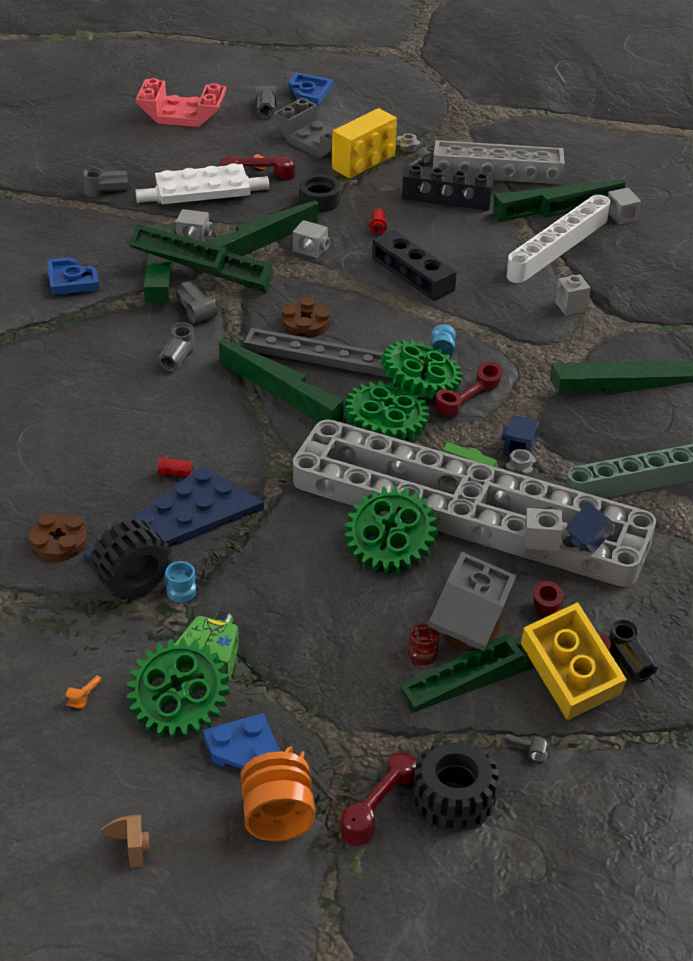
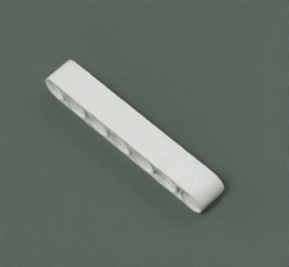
M603 195L590 197L511 252L508 256L507 279L514 283L526 281L604 225L608 219L610 199Z

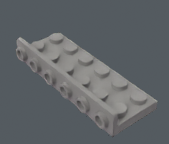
M435 140L433 168L440 167L444 170L452 171L463 170L475 174L485 173L494 176V180L562 184L565 160L563 148Z

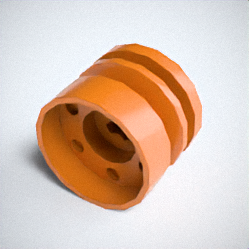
M279 751L256 756L247 762L240 772L244 820L247 831L252 836L261 840L275 842L299 837L310 830L315 822V806L311 792L310 769L305 759L294 753Z

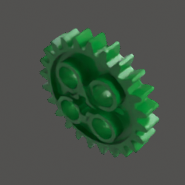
M402 339L401 343L394 341L393 345L388 344L380 363L383 366L382 371L387 372L386 377L394 378L393 384L400 383L402 390L408 388L410 389V394L418 392L422 398L424 394H427L430 399H433L439 390H451L456 393L463 375L460 372L461 367L456 366L457 361L449 360V354L443 355L441 353L442 349L435 350L431 344L427 347L423 341L416 344L414 340L407 343Z
M379 381L378 385L369 382L368 387L360 384L359 389L353 388L352 393H348L344 405V417H347V424H353L355 427L405 441V438L413 441L415 435L420 437L422 431L426 430L429 419V407L425 406V400H419V394L411 395L410 389L402 390V385L396 388L393 387L392 382L388 386L384 385L382 381Z
M384 486L382 487V494L379 495L376 491L371 490L372 498L368 499L365 496H361L363 505L354 503L353 507L356 513L351 512L347 514L350 522L345 523L347 531L345 538L349 542V551L354 552L356 561L362 559L363 567L366 568L372 563L374 572H377L380 567H384L385 574H388L390 568L395 567L396 572L399 574L403 565L408 570H412L411 562L414 560L416 563L421 564L420 555L429 556L428 547H435L433 537L438 536V532L435 527L437 526V519L433 517V507H428L426 498L420 500L418 492L409 496V489L407 487L402 493H398L397 486H394L392 492L388 493ZM398 509H401V510L398 512L397 516L395 517V514H396L397 510H398ZM383 511L389 512L388 514H386V515H384V516H379V515H378L380 512H383ZM409 519L415 520V522L411 524L404 523L406 520ZM372 535L378 536L375 540H367ZM396 544H405L402 548H394Z
M182 638L179 646H175L173 640L169 639L167 648H163L160 643H156L157 652L155 654L146 650L148 659L146 661L136 660L140 670H130L132 678L136 680L127 682L129 690L133 691L127 695L129 702L134 703L130 709L133 714H138L137 720L140 725L146 723V728L150 733L157 728V733L161 738L169 731L170 736L175 740L178 732L182 731L185 738L188 739L190 729L193 728L200 735V725L204 723L211 728L213 725L210 717L221 718L222 716L217 707H227L228 705L226 699L222 697L230 694L229 686L224 685L230 682L228 674L224 673L227 670L224 662L218 663L220 658L217 652L210 655L209 645L206 644L199 650L197 640H194L190 646H187L185 638ZM186 664L194 665L189 672H180L182 666ZM156 678H165V681L160 686H151ZM181 685L182 690L177 692L175 687ZM199 690L207 691L201 699L192 698L193 694ZM170 704L178 705L172 713L163 712L165 707Z

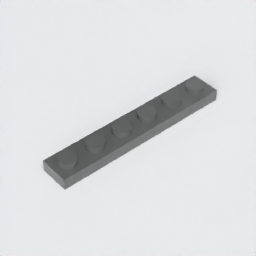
M256 328L250 329L244 341L245 349L258 354L262 353L386 377L387 372L382 371L383 366L380 365L384 353L380 351Z

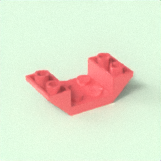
M155 78L145 79L137 95L136 104L157 124L199 127L219 110L226 92V86L206 84L200 98L179 97L178 95L166 96L165 81Z

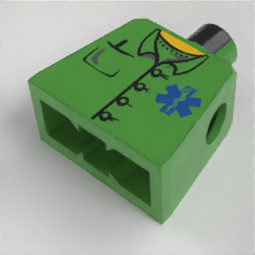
M219 611L214 619L198 616L178 639L175 646H179L182 638H185L187 646H190L194 640H197L199 650L206 644L209 645L210 655L215 652L218 653L220 658L218 663L224 662L227 669L224 673L228 674L231 679L239 645L238 627L232 624L233 617L224 611ZM186 664L180 670L189 672L194 665Z

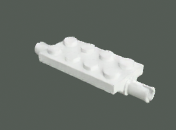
M229 164L228 166H208L199 169L186 168L179 171L165 170L155 173L157 184L155 188L135 189L137 204L154 201L161 204L247 196L250 195V191L269 190L268 176L248 178L243 164Z

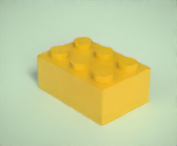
M377 108L332 130V169L350 179L395 156L397 117Z
M578 602L524 627L521 645L567 720L622 694L627 679Z

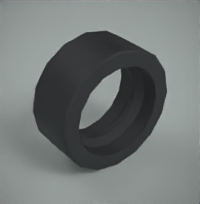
M323 174L305 177L299 183L300 204L317 201L318 211L334 209L341 201L340 182L332 176Z

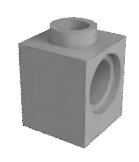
M629 188L609 191L610 206L608 214L619 225L638 221L641 206L639 198Z
M182 209L176 220L177 235L203 242L206 241L207 236H211L212 222H209V213Z
M303 220L293 231L294 252L318 258L329 247L328 227Z
M580 274L559 278L555 302L565 316L586 312L588 310L591 288Z
M527 508L524 526V549L560 550L561 539L566 540L567 531L565 529L567 522H562V510Z

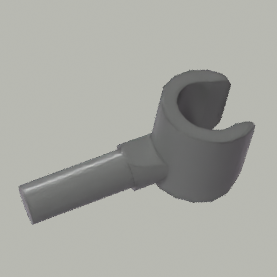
M421 148L417 152V159L408 165L430 164L431 158L428 156L430 152L426 148Z
M506 734L505 741L529 750L528 757L531 761L536 763L545 762L547 743L544 738L535 737L530 741Z

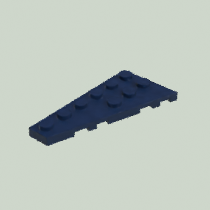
M203 465L131 517L129 521L131 522L133 519L144 520L155 529L167 544L175 542L178 545L216 530L217 525L228 520L232 522L242 519L243 514L250 511L255 513L263 511L264 502ZM94 545L83 553L84 561L88 564L92 560L90 557L91 551L96 548Z

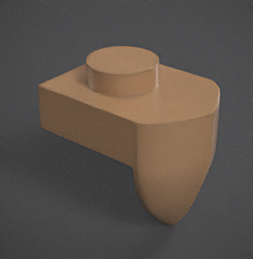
M141 814L117 818L100 829V832L108 837L127 839L130 868L144 867L143 853L150 852L149 831L142 832Z

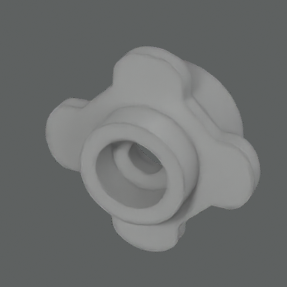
M410 133L398 136L396 141L400 142V150L404 152L415 151L420 146V141L416 139L417 136Z
M514 450L509 455L510 462L506 464V469L519 474L532 473L531 466L535 464V457L527 450Z

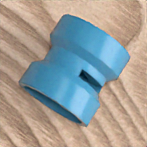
M437 325L431 332V345H433V349H442L441 353L443 355L449 354L450 357L453 356L455 352V330L449 325Z
M183 561L170 564L165 571L168 597L178 603L192 600L196 595L194 567L190 563Z

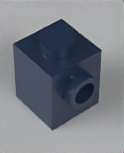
M513 415L510 424H505L502 432V440H505L503 455L509 456L517 449H524L532 454L537 441L539 421Z
M587 502L565 529L571 535L569 541L580 551L586 548L594 554L616 527L607 516Z

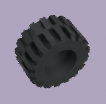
M127 519L119 525L116 523L111 526L108 532L105 531L101 535L102 538L96 541L94 545L96 548L91 551L90 555L92 558L90 566L109 592L119 599H135L136 596H144L149 590L155 589V586L163 581L166 568L172 563L171 548L155 529L144 520L133 519L130 522Z
M444 740L443 745L438 743L431 745V751L425 749L421 753V758H418L416 762L413 787L414 805L418 806V813L421 817L427 815L426 821L431 825L437 823L439 828L446 830L447 827L453 828V831H460L461 827L470 830L474 829L475 823L483 824L486 816L490 817L493 812V806H495L499 774L498 770H496L494 759H489V753L486 750L479 751L478 745L474 743L467 745L464 740H458V743ZM459 782L468 787L451 788L444 785V783Z

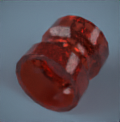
M428 622L416 623L409 632L408 656L411 661L419 665L431 664L438 657L440 633L427 626Z

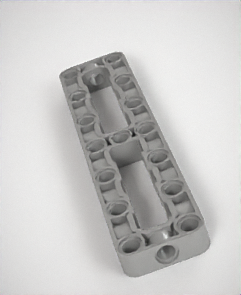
M334 420L318 422L293 458V484L300 490L353 506L354 503L363 505L361 496H365L368 499L372 498L371 490L376 491L379 495L382 494V487L384 486L388 493L392 492L394 486H397L398 493H402L407 487L409 489V496L418 492L420 500L426 498L428 507H433V517L437 519V526L435 527L438 532L616 586L629 587L635 584L653 540L656 518L646 510ZM439 489L444 490V491H447V492H451V493H454V494L446 493V492L440 491ZM588 502L607 516L616 527L606 539L617 541V543L605 540L594 554L586 548L583 551L576 548L569 541L571 535L568 532L566 540L561 539L559 551L524 549V526L527 508L562 510V522H567L568 526ZM398 509V510H397V512H396V514H395V517L397 516L398 512H399L401 509ZM383 511V512H380L379 514L386 515V514H388L389 512ZM409 519L405 522L413 523L415 522V520Z

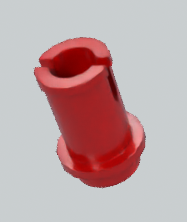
M375 209L371 215L372 220L370 221L369 229L372 233L380 235L387 230L386 213L382 209Z
M168 456L159 458L157 473L162 474L163 477H166V475L188 477L192 472V461L168 459Z

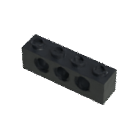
M416 164L407 165L403 174L402 199L489 210L493 196L494 176L485 173H468L463 170H444L440 167L428 168Z
M394 229L373 239L372 259L431 300L436 301L455 291L457 271Z

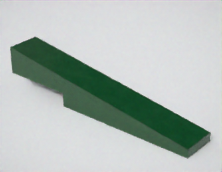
M622 179L494 194L493 214L500 222L541 214L544 218L569 213L594 195L608 197L609 191L624 189L626 182Z
M312 201L236 225V232L204 242L225 247L228 253L245 256L293 234V231L303 220L318 223V202Z
M137 224L129 242L131 248L263 293L267 292L274 274L272 265L269 263L228 253L225 247Z
M153 224L152 228L176 234V224ZM148 254L144 281L145 303H169L173 275L172 261Z
M224 339L219 341L220 363L317 422L323 420L341 422L343 420L344 399L307 384L305 374Z
M692 361L552 363L550 381L558 395L600 388L605 395L693 382Z
M507 634L488 643L484 651L475 649L400 685V688L416 712L535 668L521 645L522 635L512 640L510 635Z

